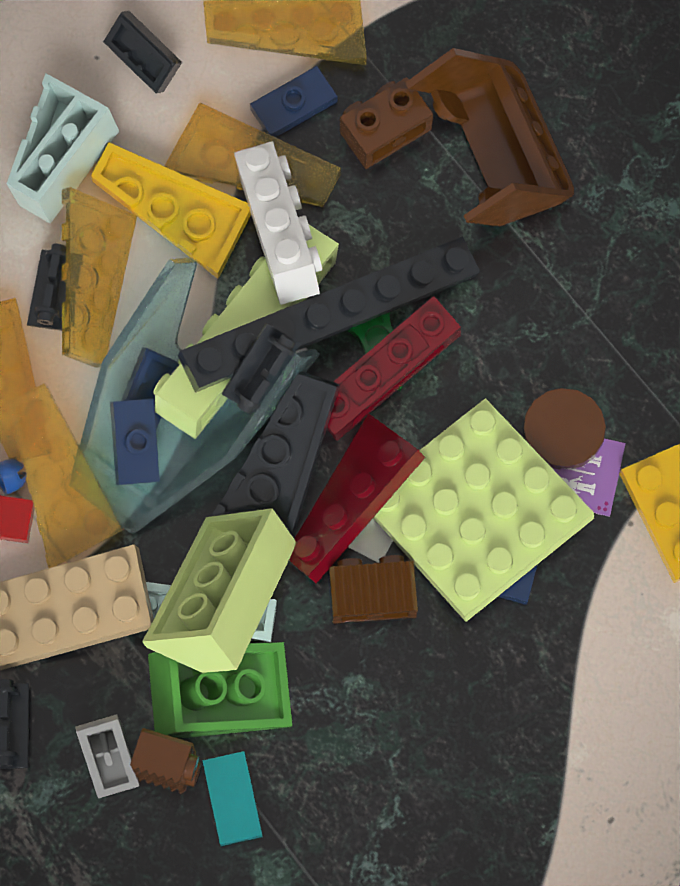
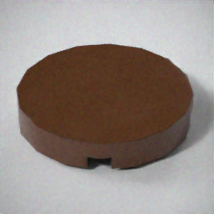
M560 388L547 391L533 401L526 412L523 432L524 439L551 468L560 470L561 468L575 469L584 466L595 458L603 445L606 424L602 410L591 397L579 390Z

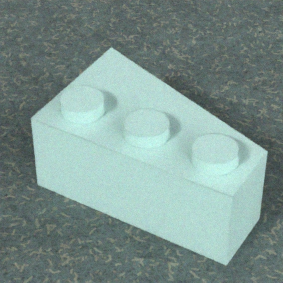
M45 73L42 82L44 89L38 106L33 107L30 116L32 123L26 140L22 139L6 184L19 206L51 224L101 157L108 142L111 143L119 133V129L108 107Z

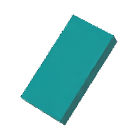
M242 751L202 760L220 846L263 837L245 752Z

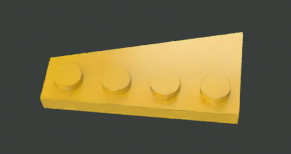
M108 142L91 174L93 183L219 279L251 216L248 203Z

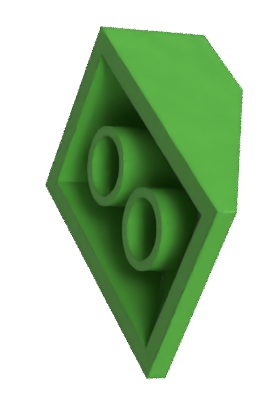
M284 642L249 643L237 670L202 673L158 652L148 654L154 729L156 732L175 738H187L292 726Z

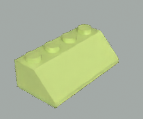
M273 508L205 518L142 641L147 648L202 673L237 670L297 543Z

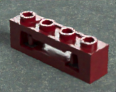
M434 296L334 381L340 384L327 430L337 441L461 336V326Z

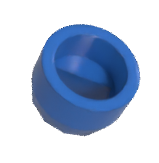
M15 459L0 462V488L5 495L19 490L24 486L27 479V472L17 473L24 465Z

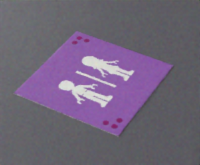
M604 438L603 445L595 458L584 466L575 469H552L594 513L610 517L626 443Z

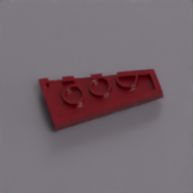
M368 413L294 538L297 543L289 561L313 582L317 583L426 457L416 447Z

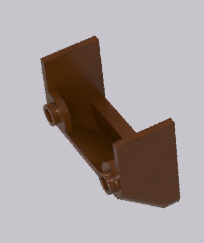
M452 48L405 82L410 90L431 93L434 99L433 108L440 118L461 124L488 185V188L479 193L478 206L463 215L466 223L503 226L557 206L574 195V186L530 87L521 70L513 62Z

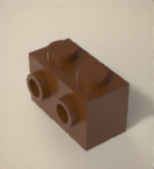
M407 77L397 83L394 81L386 83L376 92L374 97L364 103L357 101L351 104L340 117V134L365 169H368L432 130L433 113L417 91L408 89L405 83L409 80Z

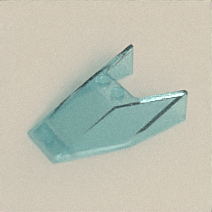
M192 258L168 260L103 359L69 482L71 488L132 535L136 534L235 460L275 411L297 373L300 371L306 373L320 355L315 349L295 353L260 404V409L256 410L255 413L252 412L251 415L238 408L236 402L227 399L196 439L161 417L156 429L160 482L116 485L110 402L121 401L142 347L151 349L175 361L179 360L177 355L181 348L178 345V334L198 263Z

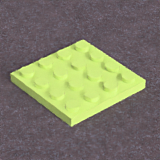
M485 398L419 450L426 458L373 518L411 561H414V565L467 622L594 519V512Z

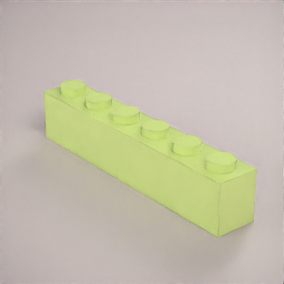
M309 225L312 239L307 240L306 243L308 248L316 246L322 265V271L315 272L319 285L336 263L339 243ZM261 256L253 265L249 274L251 278L243 287L237 285L230 293L226 301L227 307L220 316L214 314L207 321L202 331L203 337L198 343L307 300V298L280 305L264 256ZM191 343L186 348L191 347L194 344ZM178 360L179 366L172 375L168 373L163 375L154 389L155 413L196 439L228 399L221 393L230 379L195 393L180 360Z

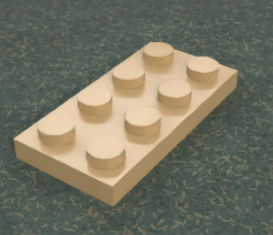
M134 544L1 581L0 670L149 630L154 618L139 548Z

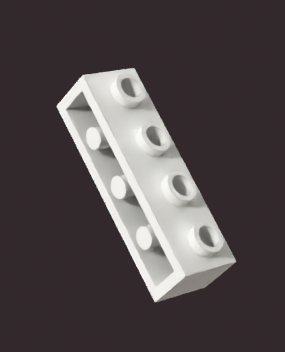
M273 141L234 152L241 184L280 305L320 294L315 272L322 271V265L316 246L308 248L306 243L307 240L312 239L307 218L305 215L298 217L296 210L302 209L296 186L288 187L286 180L292 178L286 156H277Z

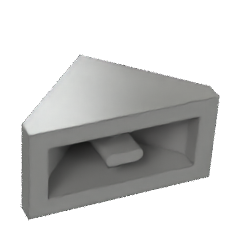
M117 714L75 727L98 798L139 786L138 779L130 766L132 757L123 725Z

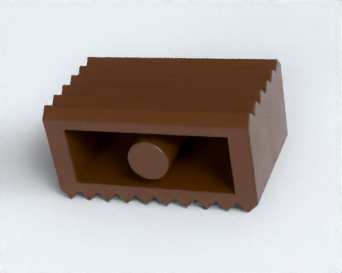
M390 555L379 558V563L363 565L362 559L349 558L339 560L337 566L329 567L333 624L417 617L418 607L414 561L404 562L403 556Z
M146 728L141 730L130 763L139 782L145 779L147 784L151 782L155 786L161 784L163 789L170 787L172 792L178 789L180 794L186 791L187 785L195 786L202 762H199V756L195 752L193 743Z

